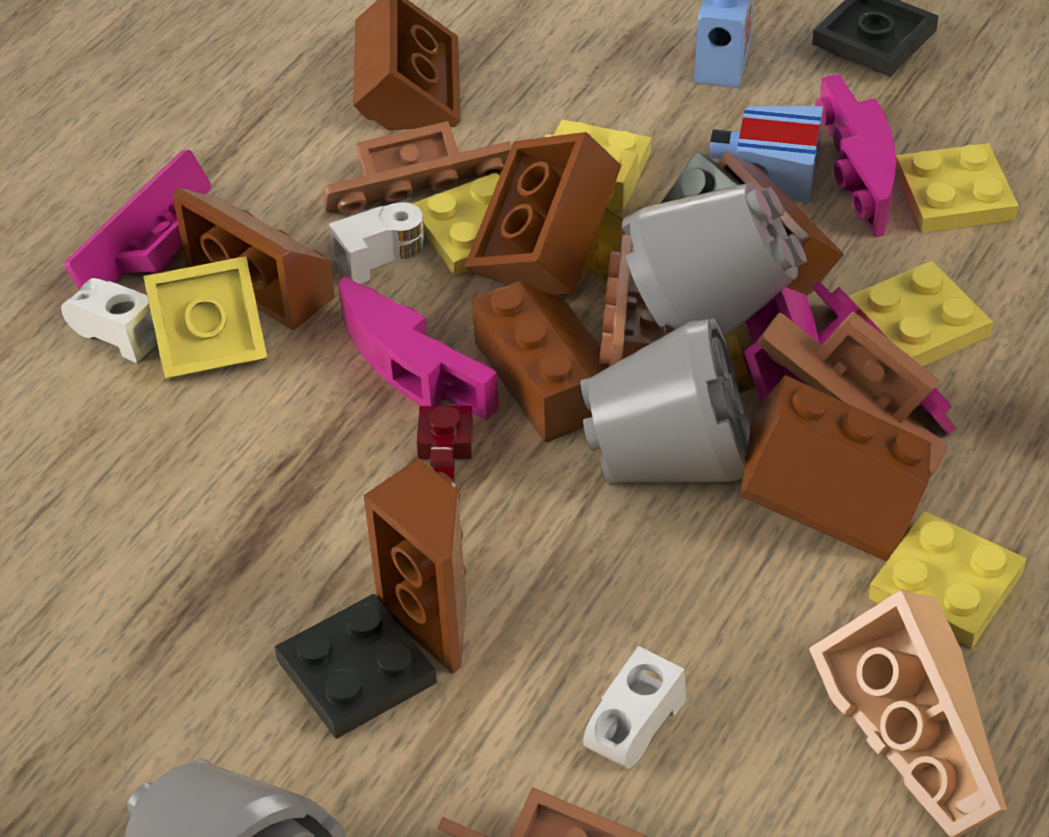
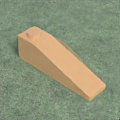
M899 590L809 648L831 701L843 715L852 717L868 736L866 741L877 754L886 756L904 777V785L950 837H960L1007 810L963 654L937 598Z

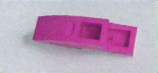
M840 74L823 77L820 98L816 99L815 106L823 107L821 126H826L831 133L835 148L839 154V160L834 162L836 183L840 189L847 191L853 201L856 216L859 220H865L874 237L884 236L890 218L896 170L895 145L890 126L876 98L857 102Z
M345 276L338 282L342 319L350 338L370 366L391 386L421 406H438L444 399L457 406H472L473 414L486 421L499 409L497 371L491 369L482 361L473 360L449 348L440 340L428 337L425 316L419 314L413 308L403 306L379 294L373 288L363 286Z

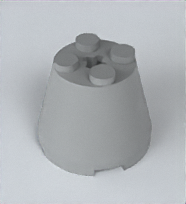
M746 183L647 206L624 218L621 228L626 235L631 234L633 252L625 255L635 284L660 328L668 325L674 331L690 321L714 318L726 339L797 278L798 266L807 262L806 255L797 237L794 234L787 235L779 219L780 216L784 215L783 207L771 187L760 191L754 184Z
M714 318L690 321L598 374L581 380L580 385L587 409L592 413V417L583 420L585 436L592 451L601 449L603 453L601 454V465L609 485L628 482H734L743 479L750 423L747 412L743 411L739 389L734 378L736 370L722 331Z
M198 759L192 763L176 767L161 776L154 783L142 784L132 793L127 805L131 816L127 824L125 837H346L339 822L311 799L220 768L205 759Z

